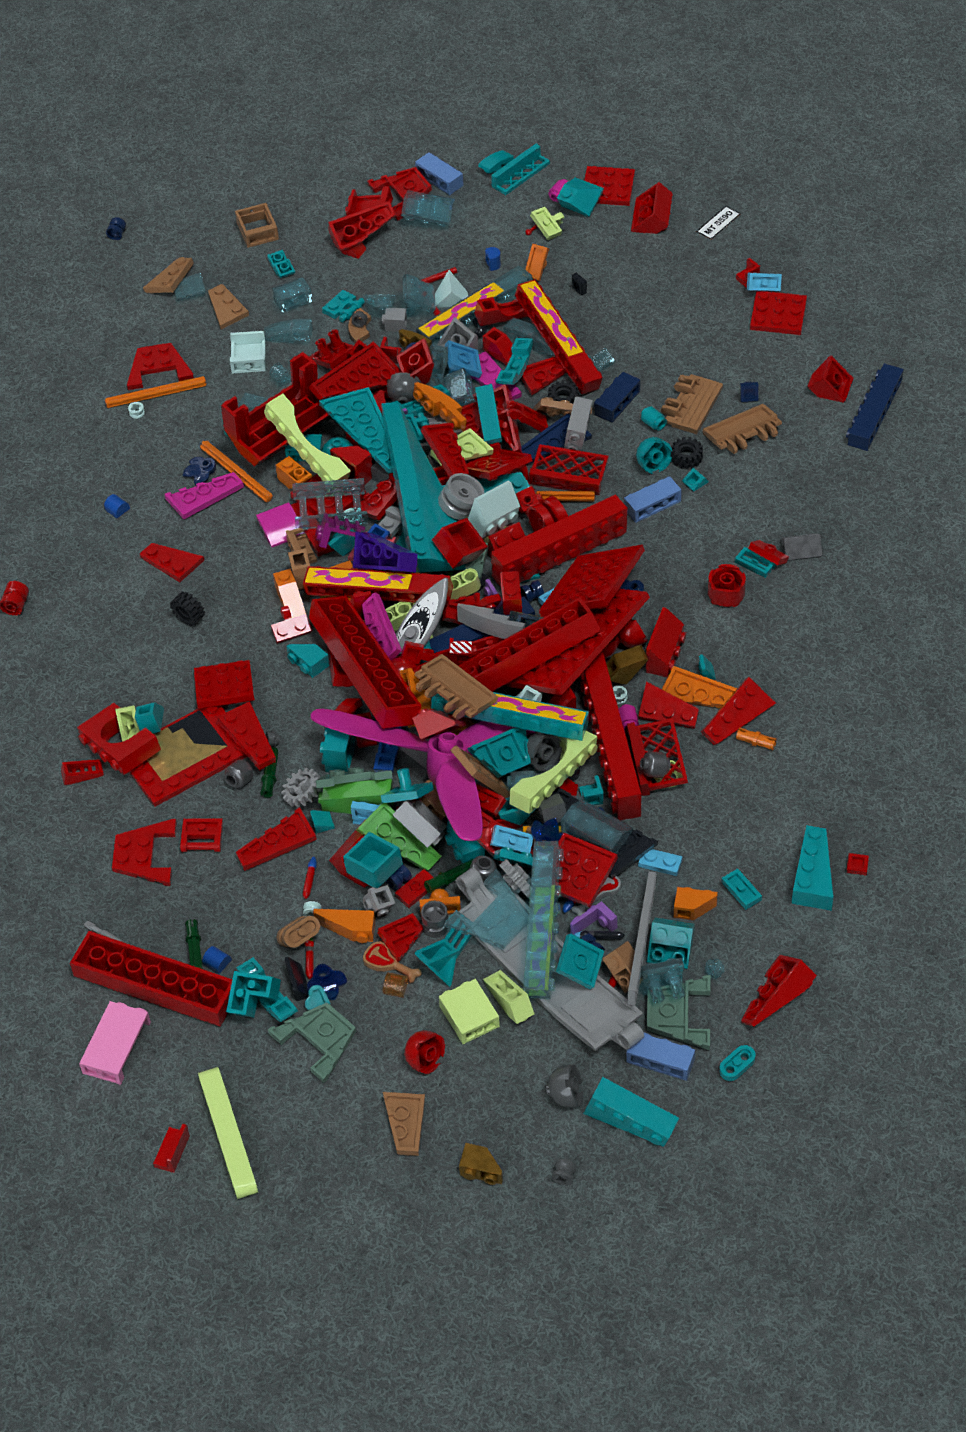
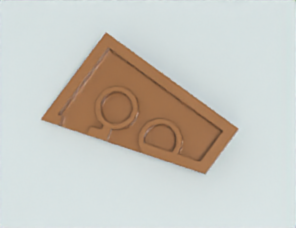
M177 258L143 287L145 293L174 292L194 264L192 258Z
M223 284L208 290L220 329L249 316V311Z
M545 397L536 404L533 410L547 413L548 416L560 414L565 416L566 414L571 415L573 404L566 400L559 402Z
M383 1092L397 1154L419 1156L425 1094Z

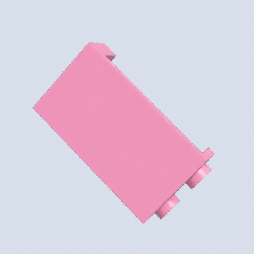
M110 1001L79 1063L82 1073L121 1085L124 1079L122 1068L143 1025H150L151 1023L148 1012L142 1008L129 1007L122 1002L115 1003Z

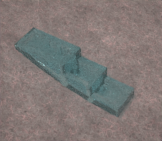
M513 318L503 326L505 333L517 335L518 338L533 339V351L555 356L535 325Z

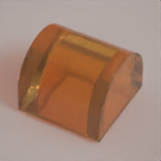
M387 972L383 984V994L403 998L409 981L408 976Z

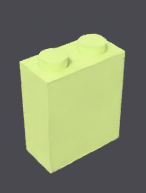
M476 979L470 982L466 981L459 987L447 990L439 996L440 1008L462 1044L500 1027L499 1015Z

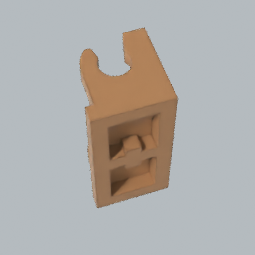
M303 528L286 530L287 543L291 552L306 548L309 563L317 562L306 534L296 536L298 533L304 532Z

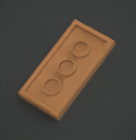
M454 746L450 750L472 777L503 797H510V790L503 781L491 773L475 757L458 746Z

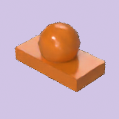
M532 243L524 272L525 277L541 280L543 270L547 266L546 259L549 248Z
M435 889L431 893L430 899L419 900L420 912L425 903L435 900L445 904L448 915L456 914L461 910L460 896L449 897L448 892L444 889Z

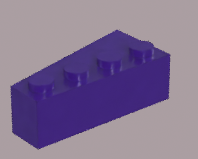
M356 531L353 568L416 572L417 553L374 533Z

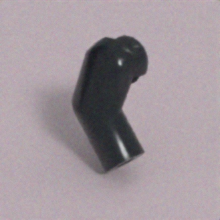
M475 317L472 323L478 329L474 333L481 338L483 334H486L488 326H480Z

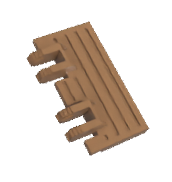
M692 374L690 376L680 375L678 378L679 382H676L674 385L675 390L680 392L677 399L667 398L664 402L666 405H663L660 410L663 414L667 415L665 418L667 419V424H671L674 428L697 434L722 391L723 383Z
M761 404L703 428V434L720 449L727 448L735 454L738 452L737 446L743 450L747 449L748 445L745 439L757 435L760 439L766 441L768 440L767 433L772 437L777 436L776 426L781 425L782 421L778 419L776 413L766 405Z
M443 654L424 664L420 670L415 672V676L420 679L416 685V690L421 692L427 688L424 693L425 697L431 698L439 694L447 701H450L443 709L446 713L455 710L452 715L455 720H459V718L465 715L472 718L495 704L498 700L496 694Z

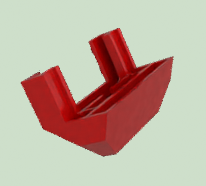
M304 352L290 360L292 385L281 390V392L269 398L263 404L249 412V408L245 404L238 408V401L234 396L221 405L224 430L239 453L253 466L263 463L289 445L286 437L280 434L272 421H269L265 416L264 411L268 402L284 394L294 405L296 423L303 435L330 417L319 405L320 400L309 389V386L318 380L317 363Z

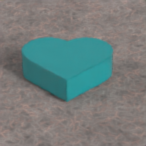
M314 985L308 990L309 997L304 1002V1006L308 1011L324 1003L331 1004L323 987L320 985Z

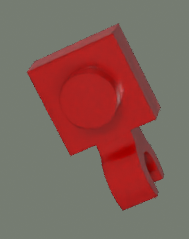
M405 641L400 657L419 664L420 660L428 662L433 660L435 654H433L434 650L424 649L423 644Z

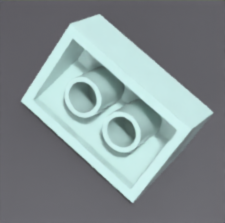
M507 481L474 499L468 520L481 538L491 535L498 529H502L509 523L517 520L520 505L512 483Z

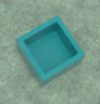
M325 727V741H322L320 745V753H323L322 765L325 766V772L330 773V770L337 769L349 772L348 768L351 766L356 748L355 736Z
M368 832L343 856L346 872L375 889L379 888L403 864L400 848L371 832Z

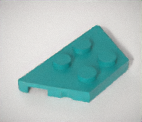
M515 727L467 748L497 778L531 763L527 749L528 739L526 730Z

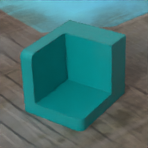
M596 775L594 776V784L579 787L582 800L589 803V806L603 804V790L599 776Z

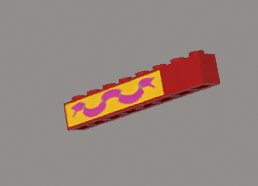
M536 279L518 284L515 293L516 299L575 386L578 387L581 395L599 389L603 378L602 374L596 369L592 359L585 353L584 348L579 344L576 336L572 334L567 323L560 316L559 311L551 303L550 298L546 296L542 286L538 284Z
M308 566L303 581L307 595L347 596V598H351L355 592L371 591V594H379L381 600L414 603L429 588L445 577L448 578V593L445 605H449L453 591L451 576L444 574L432 575L427 573L417 574Z

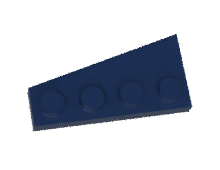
M566 414L521 446L522 453L531 454L532 462L527 464L534 463L539 444L564 448L570 414ZM586 431L584 442L592 439V434ZM542 451L541 455L544 458L550 456L551 453Z

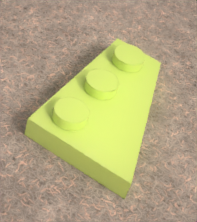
M471 428L457 435L458 445L462 449L461 455L465 460L493 454L494 449ZM431 450L430 456L442 466L433 450Z

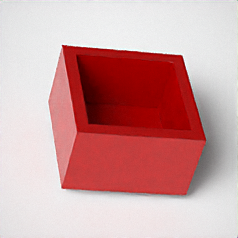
M468 518L442 527L432 539L453 569L478 559L488 547Z

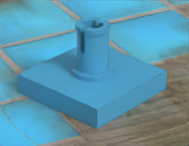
M449 340L446 342L445 349L449 374L458 377L461 372L479 378L482 375L478 350Z

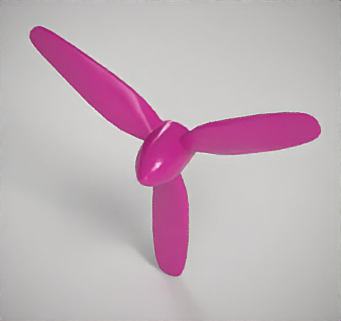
M316 709L311 713L312 721L327 728L369 740L426 752L428 777L436 786L440 802L454 832L459 838L466 841H476L481 838L483 832L482 812L475 779L450 750L454 746H458L472 755L467 748L515 727L482 721L466 728L458 735L445 732L433 736L428 742L427 740L420 739L418 735L396 727L382 729L377 721L341 711ZM526 730V736L534 733L535 731Z

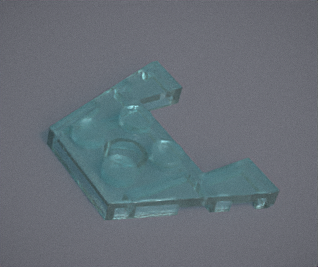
M495 869L484 881V885L498 897L474 922L456 910L445 921L444 926L449 929H457L467 936L470 934L478 937L483 942L504 949L530 922V917L501 874Z

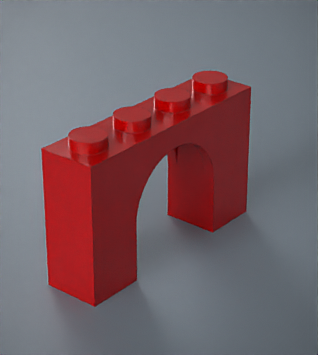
M112 703L77 727L80 734L78 738L83 745L87 744L94 754L98 753L104 762H109L115 771L118 770L125 775L159 752L161 748L156 735L147 728L142 729L123 742L109 743L108 740L120 731L115 710L120 707Z

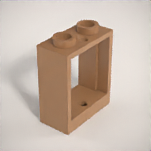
M266 203L235 211L237 225L247 248L279 240L276 223ZM265 219L268 224L251 230H246L244 224Z

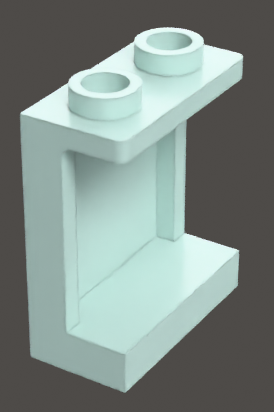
M264 331L230 333L231 372L266 371Z

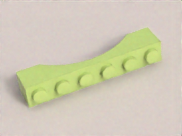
M284 394L266 404L264 411L266 418L272 421L278 432L286 437L288 443L299 452L300 457L306 460L312 471L320 476L326 486L333 490L348 480L351 471L340 458L320 451L303 436L296 423L294 405Z
M586 731L582 741L567 738L566 752L556 766L540 775L523 778L510 789V805L528 814L535 808H538L546 797H550L557 787H560L569 776L574 774L579 766L584 765L586 760L596 753L598 748L596 745L597 736Z

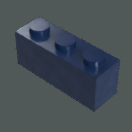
M622 372L614 379L610 387L604 390L601 397L595 400V415L613 423L639 394L641 379Z

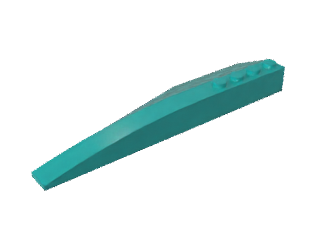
M399 402L381 403L406 549L418 554L416 572L411 573L465 570V564L453 569L432 541L442 527L457 522L456 519L448 516L439 505L438 497L443 487Z

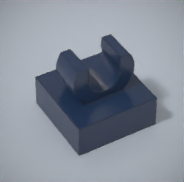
M758 382L740 383L741 402L758 401Z

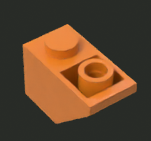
M290 456L275 465L277 479L289 489L301 485L312 477L311 473Z
M677 887L674 918L686 920L699 918L717 906L718 892L692 889L690 887Z

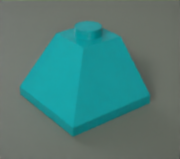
M575 177L563 185L557 200L561 207L590 217L604 188Z

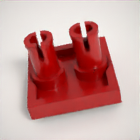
M337 329L328 332L331 340L328 344L324 338L318 339L315 342L318 351L309 356L318 365L329 369H334L352 356L348 352L353 345L342 342Z

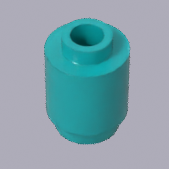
M646 407L641 412V420L652 429L660 431L666 426L667 419L654 407Z

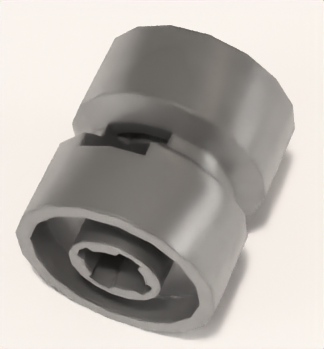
M436 900L425 903L421 909L424 933L433 938L445 935L449 928L447 907L442 902Z

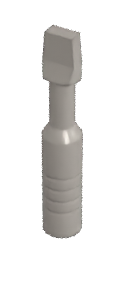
M90 921L84 923V926L91 931L93 930L100 935L123 942L108 931L96 927Z

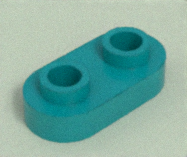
M747 1045L736 1048L721 1062L720 1076L727 1081L738 1079L754 1064L756 1056L754 1049ZM742 1057H747L748 1059H747V1060H742L741 1058H742Z

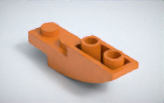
M414 383L413 397L433 417L440 415L447 423L453 422L454 430L462 429L463 432L465 431L467 419L461 414L462 406L442 391L426 384Z

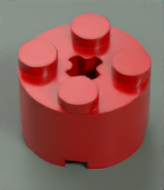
M722 564L717 569L710 571L708 577V596L712 604L736 607L743 600L746 576L744 572L742 573L739 570V567L732 564Z

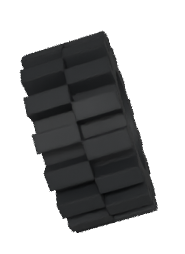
M564 380L561 383L557 381L556 385L552 384L548 389V397L552 398L553 401L560 402L561 400H566L574 404L575 396L579 397L578 387L574 383L570 384V381H567V383ZM560 395H568L569 397L561 398V397H558V396H560Z
M682 437V440L679 438L677 442L674 441L673 445H671L672 463L676 467L679 465L681 469L683 467L685 469L691 467L692 469L694 465L699 466L703 459V446L700 441L697 442L695 438L691 440L692 437H688V439ZM689 451L693 454L684 455L682 452Z
M180 592L170 603L173 614H176L177 619L180 618V621H184L186 625L195 626L205 615L204 607L200 606L201 602H198L196 597L193 598L192 594L188 595V592Z

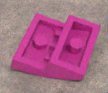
M289 502L256 515L257 521L272 548L287 542L286 530L302 528Z

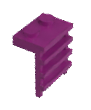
M324 513L321 525H317L316 540L319 542V547L326 548L331 531L355 537L356 531H364L365 526H361L359 521H355V524L349 523L347 518L344 521H340L338 516L335 515L334 519L328 518V514Z

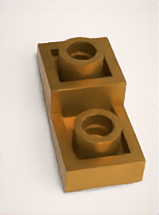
M399 330V342L403 347L407 348L410 343L419 342L425 338L430 353H432V341L413 331Z

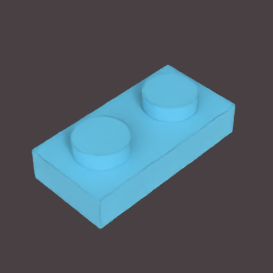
M748 273L747 290L781 291L782 274Z
M495 825L490 845L499 848L509 847L518 853H530L534 835Z
M652 849L640 858L638 867L677 876L682 863V856Z

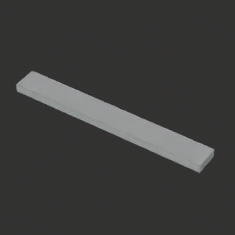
M656 872L648 873L628 989V1005H635L637 1001L656 889Z

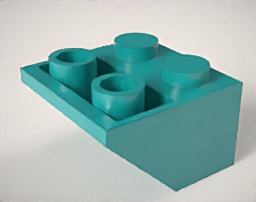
M654 918L651 927L647 962L688 969L695 924Z

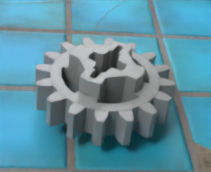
M305 768L304 771L299 769L297 774L292 773V778H287L288 783L282 786L285 789L281 792L284 795L283 799L291 807L295 805L297 808L301 804L306 806L308 801L312 803V798L318 797L317 791L322 790V788H316V780L320 778V775L314 769L309 770L308 768Z
M506 859L499 865L505 872L502 877L517 894L522 891L529 898L535 893L534 889L529 885L533 880L517 863L512 866Z

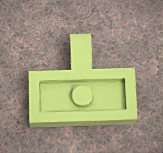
M546 207L531 212L530 217L547 240L561 235L562 229L559 225L563 223L561 219L565 218L561 212L551 216Z

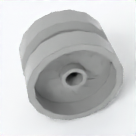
M463 473L454 474L448 479L438 497L439 505L448 516L454 519L462 520L468 518L474 499L484 494V489L472 476Z

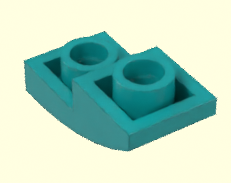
M501 150L483 159L478 164V167L484 169L486 173H493L498 171L501 165H506V163L512 161L514 156Z
M283 250L267 255L269 263L279 278L295 273L290 260L286 258Z

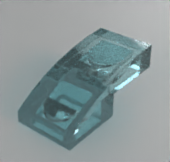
M606 347L593 357L588 355L598 371H602L616 362Z

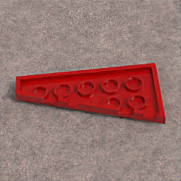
M373 341L313 382L309 389L319 400L367 387L370 390L387 387V380L391 379V375L402 372Z

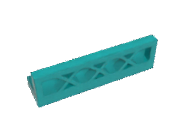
M534 144L491 175L492 187L507 195L548 166L550 160L541 155V146ZM538 160L543 162L542 164H534ZM525 169H533L530 172H523ZM514 177H521L519 180H512ZM503 185H510L507 189L501 187Z

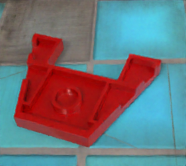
M416 167L396 172V175L390 177L384 175L379 180L373 181V179L367 181L374 193L381 191L385 186H390L403 201L392 207L397 221L401 220L432 191L431 184Z
M171 342L137 348L127 388L128 390L143 388L141 376L177 370L179 381L193 379L194 376Z
M176 819L117 834L115 836L112 862L113 872L135 878L138 876L150 882L156 881L163 883L165 886H171V867L152 868L155 838L176 837Z

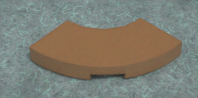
M361 308L357 309L354 313L362 311L368 317L366 325L356 327L352 323V318H350L348 324L349 335L354 343L358 339L363 342L370 337L366 326L371 321V316Z

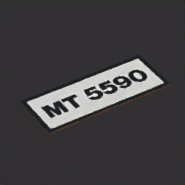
M725 206L696 232L712 240L741 213Z

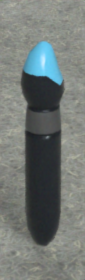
M584 930L574 934L581 938L585 934L591 933L596 939H621L625 936L624 933L618 931L588 932Z

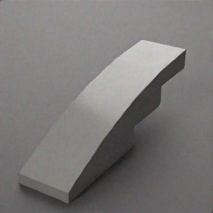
M457 604L458 621L483 633L506 639L525 628V623L509 621V616L494 614V609Z

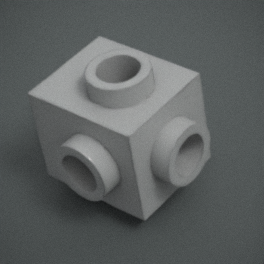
M388 885L377 889L374 887L368 889V893L363 897L365 910L374 911L378 917L389 913V909L395 904Z

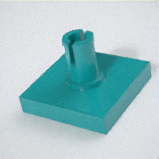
M409 768L399 769L397 774L400 786L381 795L382 803L418 799L434 790L433 782L412 785Z
M570 933L566 935L556 972L588 989H592L596 983L604 951Z

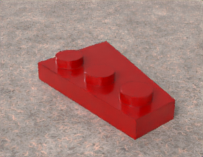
M556 356L527 365L521 379L532 396L567 372Z
M646 681L638 716L639 719L656 722L673 718L676 726L696 728L699 714L698 708Z

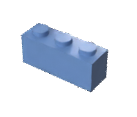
M428 152L415 161V167L425 179L445 193L451 195L463 186V174L448 163L440 160L437 156Z
M670 476L624 497V504L628 508L627 513L635 523L681 502V489Z
M644 1033L645 1037L627 1050V1063L686 1081L695 1061V1049L687 1045L672 1043L667 1039L652 1037L648 1033Z

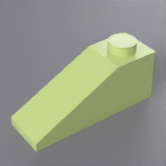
M501 970L483 979L485 985L505 1013L516 1024L534 1015L528 994Z

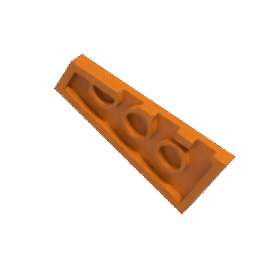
M673 666L662 690L689 704L721 708L737 689Z

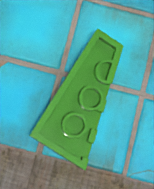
M382 803L356 830L363 835L371 832L400 848L402 858L426 871L442 857L431 846L427 848L393 816L395 811L386 803Z

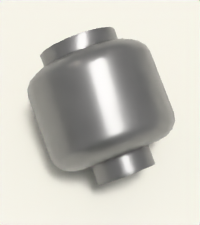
M649 751L640 760V768L645 776L662 778L670 770V759L667 758L665 753Z
M241 759L233 762L224 772L226 783L235 788H242L253 778L252 766Z
M487 856L475 857L471 862L470 868L473 867L479 872L484 885L490 884L495 877L496 863Z

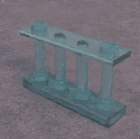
M364 478L292 484L293 499H299L300 516L295 517L296 529L303 528V530H307L321 525L325 513L324 497H335L336 513L328 514V518L334 519L335 515L338 516L340 521H344L347 518L349 523L355 524V521H359L360 525L368 524L367 511H361L360 494H365ZM353 495L354 512L343 513L342 496ZM317 498L318 515L307 516L306 499Z

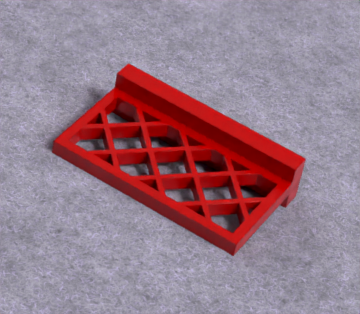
M539 444L533 467L529 472L530 484L568 491L595 492V495H600L609 456ZM546 451L550 452L551 455L544 458L541 453ZM564 454L569 458L561 461L558 456ZM583 457L586 461L578 464L575 459ZM555 458L558 463L550 466L547 462ZM601 460L603 464L596 467L593 462ZM572 461L575 466L567 469L565 464ZM544 464L547 469L541 470L537 469V467ZM589 464L593 469L585 472L582 467ZM562 467L564 472L559 473L554 470ZM579 470L582 474L577 476L571 473ZM595 472L599 476L598 479L589 477V475Z
M673 718L635 726V722L627 723L642 796L650 795L652 790L688 783ZM671 725V729L667 734L660 731L662 727ZM650 730L652 733L647 738L641 735V731ZM656 734L664 737L660 743L652 740ZM667 740L675 743L671 749L663 746ZM648 744L656 747L653 752H658L661 749L667 753V758H670L671 755L678 758L674 765L671 764V769L662 777L661 782L653 784L651 781L653 777L645 776L640 768V760L648 752L644 750ZM674 771H677L683 777L674 779L670 776Z

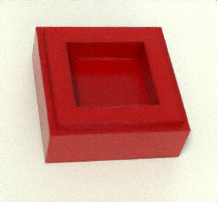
M849 853L846 873L867 876L869 855Z

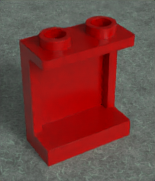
M383 187L381 195L358 196L356 190H352L351 195L348 197V207L345 209L346 216L390 201L392 206L393 196L390 187Z

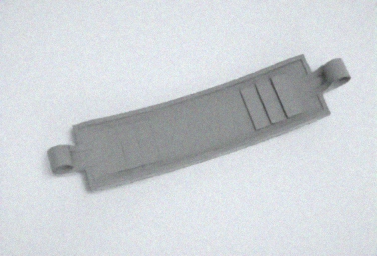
M472 867L455 880L459 889L470 901V904L456 914L496 961L529 993L534 912L504 880L488 890L479 872ZM553 933L549 997L536 996L533 998L593 1050H598L610 1040L629 1050L645 1037L643 1030L635 1023L637 1019L643 1016V1013L635 1005H628V999L599 975H597L594 988L588 989L557 973L556 969L564 943Z

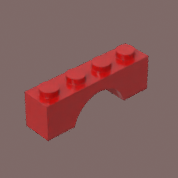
M493 297L477 300L474 312L480 326L528 317L517 299L508 303H498Z

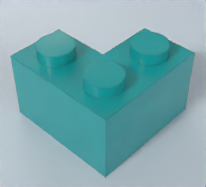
M234 971L226 1012L254 1018L258 997L278 1000L281 980L271 976Z

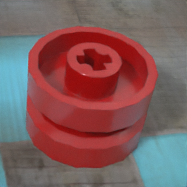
M550 496L542 500L541 504L536 503L527 509L528 520L534 532L568 517L565 508L554 496Z

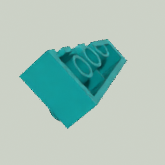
M806 825L793 887L792 904L832 911L833 888L826 828Z
M604 1077L599 1082L583 1113L663 1147L669 1140L679 1120V1117Z

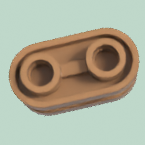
M299 916L278 931L277 941L283 947H298L319 932L320 922L314 916Z

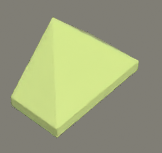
M134 705L115 709L122 742L140 732L135 720L136 710Z

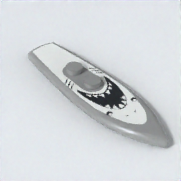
M443 578L429 588L409 610L396 632L401 649H403L405 641L425 646L430 639L444 610L448 593V578Z

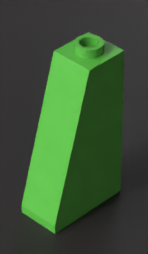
M392 779L334 784L335 786L324 787L323 791L319 792L318 803L321 804L322 811L351 814L352 801L376 805L382 804L381 795L393 789ZM388 802L386 804L393 809L395 802Z

